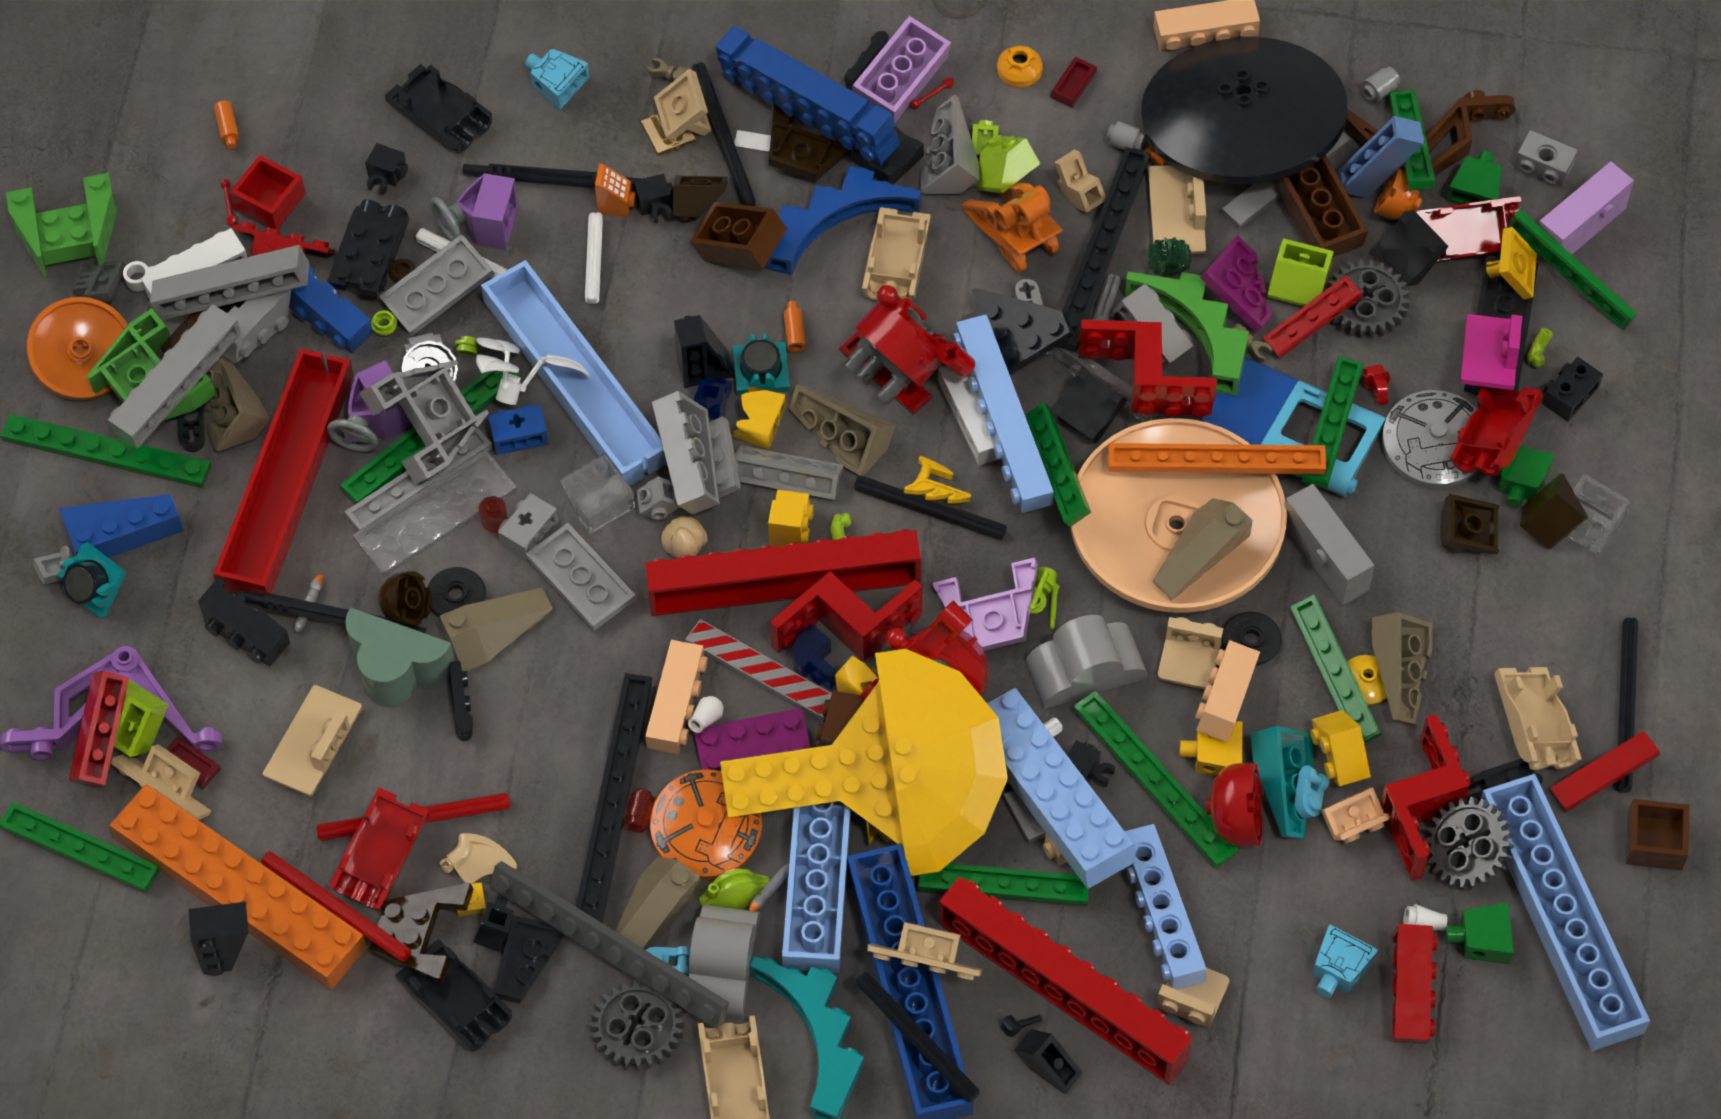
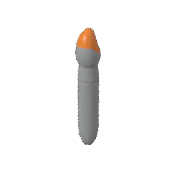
M322 575L316 576L311 581L310 590L306 595L305 601L316 602L318 593L322 589ZM297 616L294 626L296 633L304 629L309 618Z
M789 864L780 868L761 892L752 899L749 907L750 911H756L763 907L766 900L789 876Z

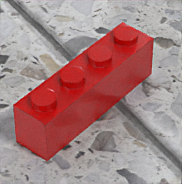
M104 670L92 674L68 781L92 787L105 785L129 677Z

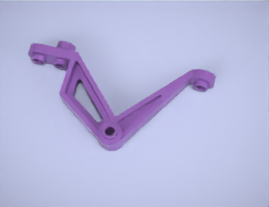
M130 646L119 647L112 654L55 688L53 729L47 727H37L34 730L26 731L8 729L0 736V749L10 753L30 752L31 758L36 760L52 758L53 751L64 750L79 735L86 703L72 717H69L70 700L90 687L94 672L104 670L129 677L131 681L169 704L163 720L195 749L212 752L222 748V734L217 732L216 729L207 727L202 728L197 733L191 731L137 651Z

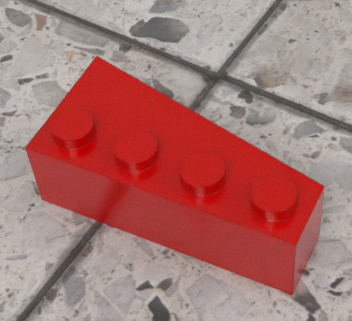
M1398 924L1393 932L1392 941L1397 943L1392 955V966L1397 968L1392 982V993L1396 997V1002H1393L1392 1042L1427 1044L1430 1037L1435 1035V1019H1430L1431 1008L1436 1006V991H1431V979L1436 980L1437 963L1432 962V951H1437L1438 935L1433 934V926Z

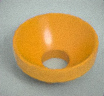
M1022 45L1005 49L1000 54L997 62L999 78L1005 84L1016 88H1024L1035 84L1043 71L1040 55L1034 49ZM1022 54L1027 57V61L1017 63L1013 60V57Z

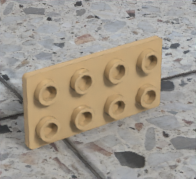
M1172 165L1149 166L1148 178L1154 255L1205 254L1206 205L1204 180L1186 174Z
M313 685L263 771V777L312 797L361 712V703L318 685Z

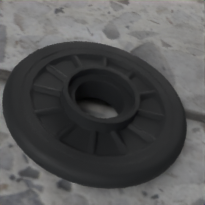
M464 567L444 569L437 573L428 584L432 593L431 610L439 617L464 605L484 601L486 596V588L480 576ZM455 588L463 591V595L457 599L449 597L448 594Z
M1248 611L1239 613L1228 620L1223 628L1222 644L1226 650L1230 640L1260 651L1256 665H1261L1273 659L1279 652L1282 636L1278 625L1270 617L1259 612ZM1248 633H1254L1259 637V641L1251 644L1245 641L1244 636Z

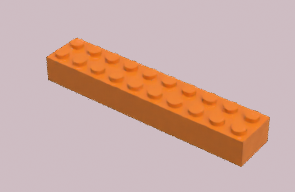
M147 784L143 786L109 825L115 840L142 859L158 865L162 873L209 906L246 901L248 933L329 990L336 986L367 949L362 933Z

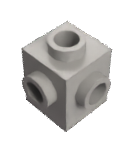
M656 477L636 491L639 513L641 515L660 521L680 508L676 503L673 484L670 480Z

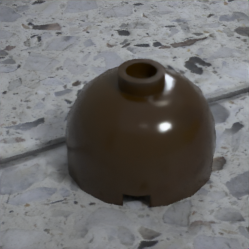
M416 571L399 572L384 581L380 587L378 597L381 612L386 619L402 626L419 625L422 623L420 621L423 618L428 617L432 606V593L430 587H425L422 580L426 579L423 575Z

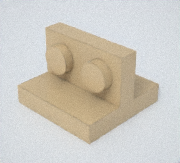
M688 69L654 96L666 138L674 140L686 130L702 136H706L712 131L707 117L708 110L695 71Z

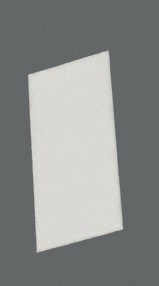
M737 130L734 143L738 147L769 152L771 135Z

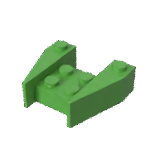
M109 173L83 177L87 204L38 213L32 187L6 192L8 212L14 231L43 277L47 276L46 265L96 256L99 266L103 265L117 215L115 195Z
M152 308L128 324L86 376L95 394L109 385L124 403L130 391L143 382L148 371L155 368L161 362L155 353L161 349V345L170 337L167 326ZM206 373L164 420L194 411L217 395L212 381Z

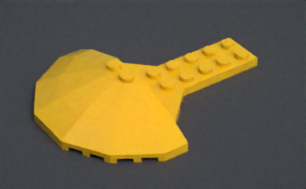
M907 649L875 653L879 682L832 745L720 762L728 818L840 801L897 844L902 843L911 876L940 872L983 836L1008 779L999 717L960 671Z

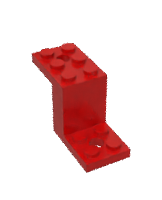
M1081 320L1078 358L1090 360L1104 358L1118 361L1131 359L1132 413H1139L1141 415L1212 416L1216 393V378L1162 376V322Z
M829 571L770 621L771 647L778 654L785 648L789 649L796 643L802 633L811 631L819 620L864 662L870 656L874 657L875 653H879L882 650L883 645L886 643L885 636L888 630L895 627L903 630L907 624L915 623L921 617L923 586L916 580L912 581L875 613Z
M1437 714L1426 717L1420 738V744L1432 770L1385 785L1380 804L1383 812L1389 813L1391 817L1385 823L1411 881L1423 877L1428 855H1430V848L1426 839H1421L1419 835V823L1432 820L1433 817H1441L1442 815L1439 810L1441 808L1447 812L1450 811L1449 802L1459 806V798H1467L1468 788L1471 785L1467 771H1462L1460 767V758L1456 747H1451L1448 741L1447 727L1443 722L1440 723Z

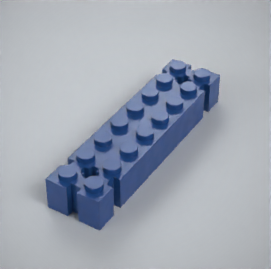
M734 25L715 45L723 77L728 82H735L738 85L742 83V87L749 94L760 96L769 105H777L788 116H795L806 126L820 130L825 137L829 139L834 138L841 142L846 149H855L856 151L859 149L860 154L867 161L873 160L882 165L900 144L898 134L893 130L895 122L892 113L878 105H870L864 97L758 38L756 40L752 39L749 33Z

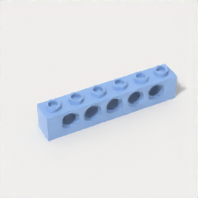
M1151 824L1125 831L1134 843L1136 862L1126 868L1130 884L1135 883L1137 905L1139 908L1143 907L1146 915L1143 916L1147 932H1152L1153 934L1152 946L1156 957L1161 956L1163 962L1161 972L1164 981H1169L1171 988L1176 990L1205 982L1207 969L1155 825ZM1140 857H1146V858H1148L1149 860H1148V861H1140L1138 858H1140ZM1148 881H1155V882H1157L1158 884H1156V885H1149V884H1147L1146 882H1148ZM1157 905H1163V906H1165L1166 908H1165V909H1157L1155 906H1157ZM1171 929L1174 930L1175 933L1168 934L1165 933L1164 930ZM1178 953L1182 954L1184 957L1175 958L1172 955Z

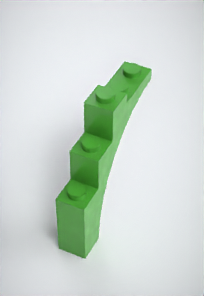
M1128 271L1125 297L1145 283L1149 288H1152L1158 294L1159 301L1163 307L1170 310L1174 316L1186 324L1203 344L1210 360L1212 378H1216V393L1237 396L1248 347L1249 331L1225 327L1228 304L1205 300L1207 285L1200 278L1202 275L1182 272L1180 280Z

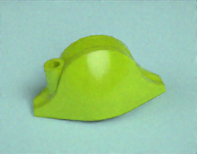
M748 869L728 870L720 874L713 883L709 884L708 889L698 900L701 908L705 904L745 909L750 906L752 899L761 892L770 880L768 876L755 874Z

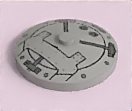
M1425 390L1406 396L1395 404L1384 423L1382 446L1388 462L1400 476L1418 486L1445 489L1467 482L1479 470L1476 469L1472 473L1463 472L1454 466L1450 457L1457 445V436L1461 428L1466 426L1470 416L1477 408L1459 395L1441 390Z

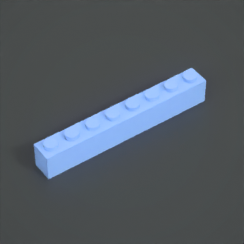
M987 314L956 322V333L952 334L953 342L961 346L975 360V368L970 374L969 385L973 393L976 392L978 395V410L981 415L985 414L987 420L985 422L986 431L989 437L993 436L994 452L996 458L1001 459L1003 462V477L1006 482L1010 481L1012 486L1010 494L1014 505H1019L1021 513L1051 506L1054 491Z

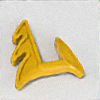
M919 456L918 463L922 468L917 479L912 484L904 487L905 494H926V500L948 498L947 503L949 504L970 501V493L929 480L930 474L952 480L954 473L935 461Z

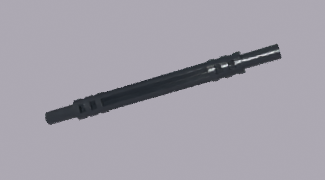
M491 163L488 166L463 164V174L482 176L485 173L515 178V181L595 187L597 172ZM625 177V178H627L628 180L631 181L632 188H635V186H634V181H635V180L642 179V178Z
M243 590L238 592V594L240 593L246 598L244 602L262 605L263 609L346 625L348 609L271 593L263 595ZM374 615V616H377V617H379V618L388 620V619H386V617ZM412 625L405 626L425 634L427 632V628Z

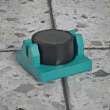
M765 333L762 334L761 340H757L755 334H752L747 339V345L733 346L737 395L749 393L747 387L772 392L790 391L785 342L772 343L771 337Z
M88 542L82 543L77 555L64 561L62 566L66 569L58 572L57 575L63 579L62 589L65 590L66 595L73 602L83 604L98 617L104 618L107 617L127 572Z

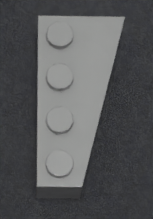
M680 391L652 401L675 492L676 503L692 515L720 504L708 410Z

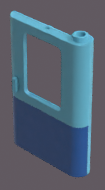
M1245 357L1237 396L1218 393L1214 399L1212 416H1204L1202 421L1233 432L1250 445H1303L1283 436L1281 432L1298 403L1304 402L1322 410L1327 392ZM1352 403L1347 421L1364 428L1366 432L1348 462L1336 459L1326 490L1344 498L1347 494L1352 495L1358 484V480L1354 478L1381 432L1386 417ZM1292 474L1302 479L1303 474Z

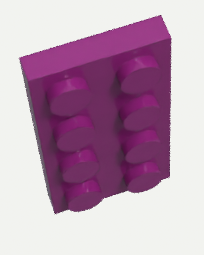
M802 708L711 725L704 728L700 733L694 732L702 770L721 771V761L811 748Z

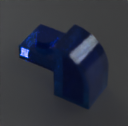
M706 376L705 380H700L694 401L708 410L709 420H715L722 416L725 417L726 405L732 390V381Z
M810 623L794 641L792 651L793 668L795 673L804 678L810 674L815 683L818 685L823 684L830 690L836 684L835 675L837 673V670L824 660L831 653V639Z

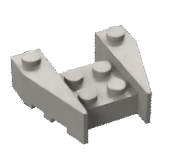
M457 360L404 372L391 373L359 392L372 415L399 402L421 437L425 447L401 461L415 484L430 478L447 467L459 449L468 441L467 439L475 428L481 424L489 413L486 409L474 415L447 370L459 364Z

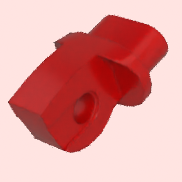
M1382 365L1364 368V386L1366 389L1373 391L1378 405L1388 404L1387 385L1390 381L1389 372L1385 371Z

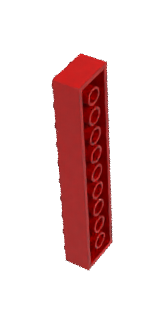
M959 876L939 900L938 924L949 932L960 934V940L1167 1085L1172 1082L1189 1060L1192 1037H1190L1189 1032L1179 1025L1174 1026L1168 1022L1165 1015L1159 1010H1151L1145 1006L1136 994L1131 992L1128 994L1122 990L1113 978L1109 976L1104 977L1099 974L1090 962L1086 960L1081 961L1076 958L1067 946L1063 944L1058 945L1053 942L1044 930L1040 928L1035 929L1027 924L1026 919L1017 912L1012 913L1004 908L1003 903L994 896L989 897L981 892L980 887L973 881H966Z

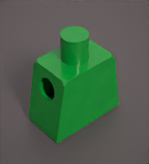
M1481 151L1478 159L1473 157L1465 158L1450 184L1447 197L1448 202L1460 205L1498 199L1502 167L1493 163L1494 155L1492 153Z
M1519 446L1511 464L1506 468H1502L1499 473L1498 491L1508 494L1507 505L1513 508H1520L1524 499L1530 500L1540 492L1550 472L1554 454Z
M1508 903L1463 911L1460 926H1446V943H1462L1463 956L1466 959L1510 964L1513 956V943Z

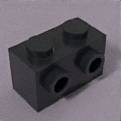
M1577 356L1571 364L1567 362L1562 367L1559 377L1555 381L1550 380L1543 390L1545 397L1542 405L1569 422L1599 389L1603 373Z

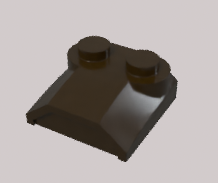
M1449 494L1445 498L1441 511L1440 541L1442 546L1450 553H1460L1463 550L1497 555L1499 553V505Z

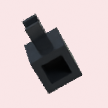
M376 143L365 162L369 177L367 180L368 190H372L376 184H381L379 191L383 195L388 189L387 184L396 187L400 178L403 179L408 171L404 152Z
M664 173L635 180L636 199L641 215L652 213V219L655 224L658 223V215L661 213L666 214L668 220H672L671 198H673V185L671 182L667 183Z
M1077 740L1074 742L1067 756L1087 783H1089L1090 779H1093L1099 785L1107 787L1109 779L1103 777L1102 773L1108 772L1112 775L1115 773V767L1112 764L1102 763L1099 765L1101 752L1094 745L1087 742L1081 743Z
M497 895L495 904L487 902L479 920L473 943L500 952L514 914V910L506 908L507 898Z

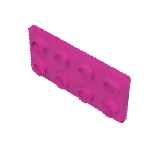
M1474 314L1467 315L1460 380L1462 384L1497 389H1514L1520 349L1522 316L1511 315V319Z

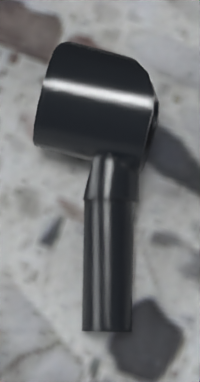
M1009 1015L1002 1020L1003 1024L1000 1027L1007 1036L1013 1037L1022 1028L1041 1022L1042 1017L1041 1015H1036L1017 1022L1013 1015Z

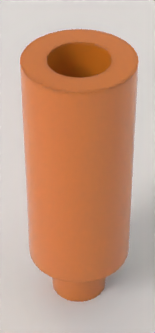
M226 100L219 101L214 105V111L221 142L226 144L227 149L232 150L237 147L236 142L239 140L232 103Z
M789 301L787 309L783 312L787 349L790 352L798 353L806 349L802 309L797 307L796 301Z

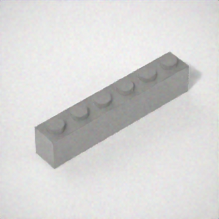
M300 245L153 280L150 304L159 318L165 320L207 310L212 304L219 307L306 286L308 284L309 261Z
M214 304L208 310L203 311L190 330H186L182 334L180 341L164 354L161 362L155 368L148 371L143 382L130 391L124 403L112 411L108 421L113 432L138 449L239 337L242 332L237 320Z

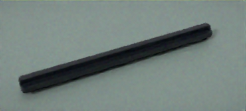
M703 62L694 64L692 69L697 74L709 118L741 204L755 207L756 199L706 65Z
M1629 617L1624 618L1622 623L1618 746L1634 737L1638 620ZM1633 772L1616 782L1617 791L1625 793L1631 791Z

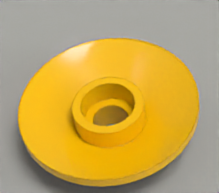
M1360 655L1347 661L1367 704L1376 705L1385 701L1387 695L1376 656ZM1363 674H1371L1373 677L1366 678Z

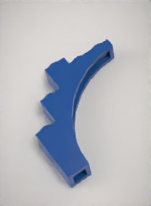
M849 166L841 191L829 186L822 187L816 185L808 210L798 206H782L779 218L788 229L766 264L767 270L792 275L799 258L808 246L823 232L847 219L862 214L878 212L880 207L919 213L922 191L916 190L913 187L893 185L887 181H875L874 171L864 167Z

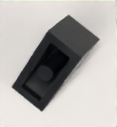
M1031 1029L1014 1049L1031 1071L1064 1094L1068 1092L1083 1073L1051 1033Z

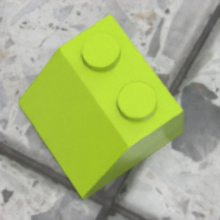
M1001 135L991 138L988 141V145L980 153L979 181L974 185L976 190L1004 193L1036 168L1040 162L1028 140L1021 137Z

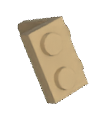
M1169 617L1166 640L1158 670V679L1203 690L1206 689L1207 684L1212 686V683L1208 682L1213 667H1216L1215 661L1221 646L1223 628L1217 627L1212 623L1201 624L1191 622L1183 617Z
M1206 968V980L1203 983L1176 990L1171 988L1170 982L1167 981L1166 985L1162 984L1158 993L1156 1007L1167 1013L1185 1018L1194 1024L1210 1028L1229 985V978L1226 975Z

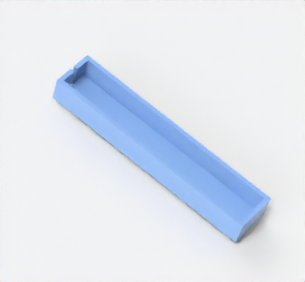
M526 260L481 285L484 303L516 346L520 348V351L533 368L541 357L549 354L573 359L589 372V377H587L579 370L545 363L538 369L537 374L623 489L642 480L644 472L650 475L667 465L659 435Z

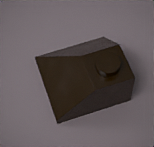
M677 175L673 185V216H679L680 220H694L695 217H699L725 192L728 176Z

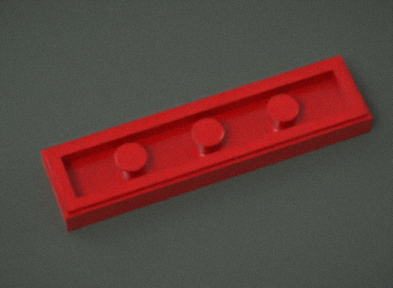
M1345 275L1262 337L1263 341L1269 344L1273 353L1281 359L1361 299L1363 294L1349 277Z
M857 331L839 347V351L847 358L859 346L857 343L863 338L860 332ZM883 367L873 380L883 387L893 377L891 375L892 372L888 368L885 369ZM911 382L907 388L904 387L895 399L914 415L932 400V394L922 386L919 387L915 382Z
M1642 731L1550 787V792L1564 811L1568 812L1660 756V751L1646 732Z

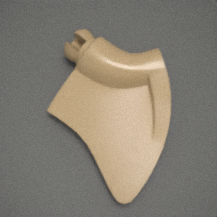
M471 833L459 834L457 847L439 863L444 873L449 874L452 870H455L464 883L475 884L482 878L493 875L495 865L501 861L517 869V863L503 847L489 838Z

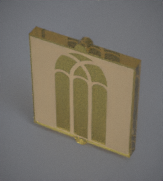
M658 111L657 114L640 120L657 156L674 150L679 151L680 148L696 142V137L689 130H686L674 140L666 138Z

